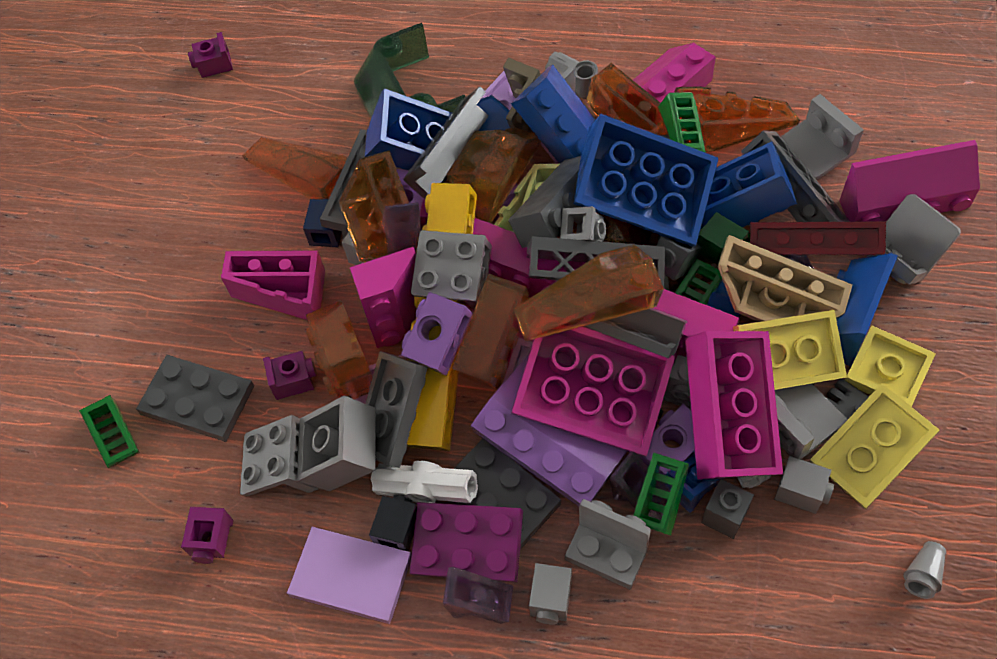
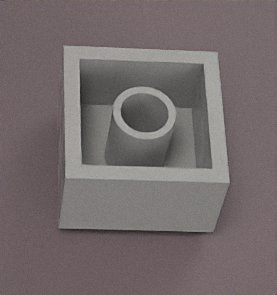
M344 395L300 418L297 481L330 492L374 472L376 462V408Z

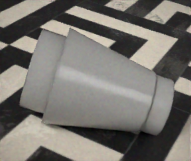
M933 541L925 542L923 548H921L903 575L905 579L904 586L911 594L920 598L930 599L935 596V593L941 591L945 555L947 552L941 544Z

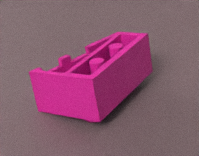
M318 251L225 252L221 279L232 298L319 324L325 268Z

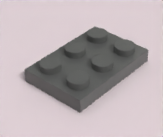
M380 351L365 404L376 408V460L387 466L400 468L403 456L407 450L408 437L416 417V408L421 390L425 385L428 367L397 355Z
M166 354L136 410L140 415L227 442L254 388V384L249 379Z
M484 439L454 468L473 470L477 474L478 484L476 498H473L471 503L454 502L456 505L510 507L523 510L520 550L561 505L559 497Z

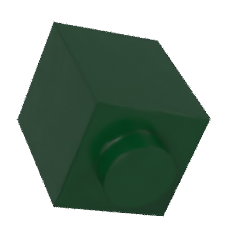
M716 212L699 232L697 244L702 246L699 254L718 265L727 237L731 235L747 242L749 231Z

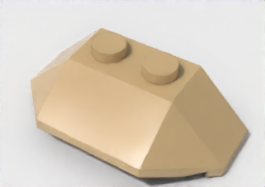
M729 235L718 263V268L734 311L753 320L761 322L835 310L836 318L845 314L852 284Z

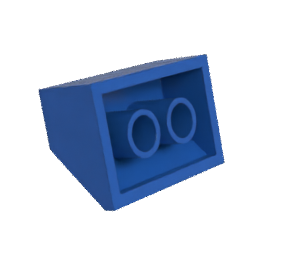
M551 65L511 105L556 161L561 164L564 160L581 156L589 127L596 119L554 65Z
M384 88L366 132L365 157L397 168L410 170L452 112ZM462 154L442 182H445L461 168Z
M769 142L716 167L700 229L707 224L716 212L743 228L750 225V222H758L765 217L785 211L788 207L797 204L791 183L773 142Z
M889 253L852 259L847 271L840 269L837 279L852 284L845 314L836 318L844 363L847 366H852L863 343L898 255Z

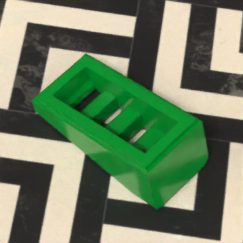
M668 93L658 108L670 139L706 152L693 93ZM683 140H691V143H684Z
M696 259L675 293L707 305L711 293L716 292L722 281L720 271ZM698 273L711 280L712 283L708 284L696 278L695 275ZM690 284L704 291L705 294L703 295L689 287Z
M111 395L79 410L108 468L139 453L128 426ZM110 412L112 413V417L96 424V419ZM115 422L117 423V427L103 434L100 433L99 430ZM120 432L122 433L123 437L107 445L105 444V440ZM127 443L129 448L113 456L110 455V450Z
M653 453L633 516L643 520L650 529L671 536L689 464ZM660 466L676 471L675 478L659 474ZM656 481L672 485L671 491L667 492L655 488ZM653 495L667 499L666 506L652 502ZM650 509L663 513L662 519L658 520L648 516Z

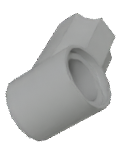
M556 51L549 57L545 70L551 65H554L560 74H563L568 67L575 69V94L579 98L589 99L598 94V67L594 62L589 60L579 62Z

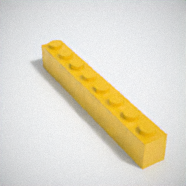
M432 183L431 193L427 194L425 199V209L428 213L427 225H424L422 230L473 234L477 194L471 185ZM414 296L416 308L423 299L426 300L425 297ZM452 300L464 306L466 305L465 301ZM413 320V321H412L411 331H412V329H413V326H414L416 320ZM435 326L430 330L429 340H434L440 335L441 326ZM461 344L447 376L429 368L427 369L425 385L421 390L416 408V417L412 423L407 441L408 447L450 451Z

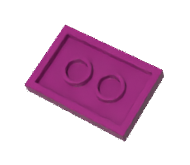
M418 502L410 574L415 576L517 583L523 510L510 507Z

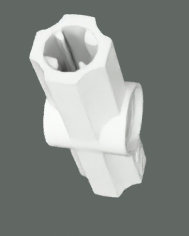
M414 461L412 466L401 465L400 468L379 463L371 475L372 491L377 495L391 497L401 495L410 498L415 503H435L436 500L471 503L472 499L476 498L478 491L477 474L473 470L442 468L428 461Z

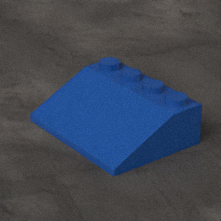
M600 114L588 130L581 154L573 204L581 207L593 206L596 208L595 212L694 247L697 244L719 158Z

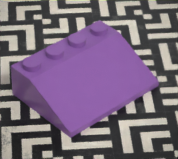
M527 355L493 394L471 424L473 432L578 507L582 499L592 502L628 451L511 414L528 358Z

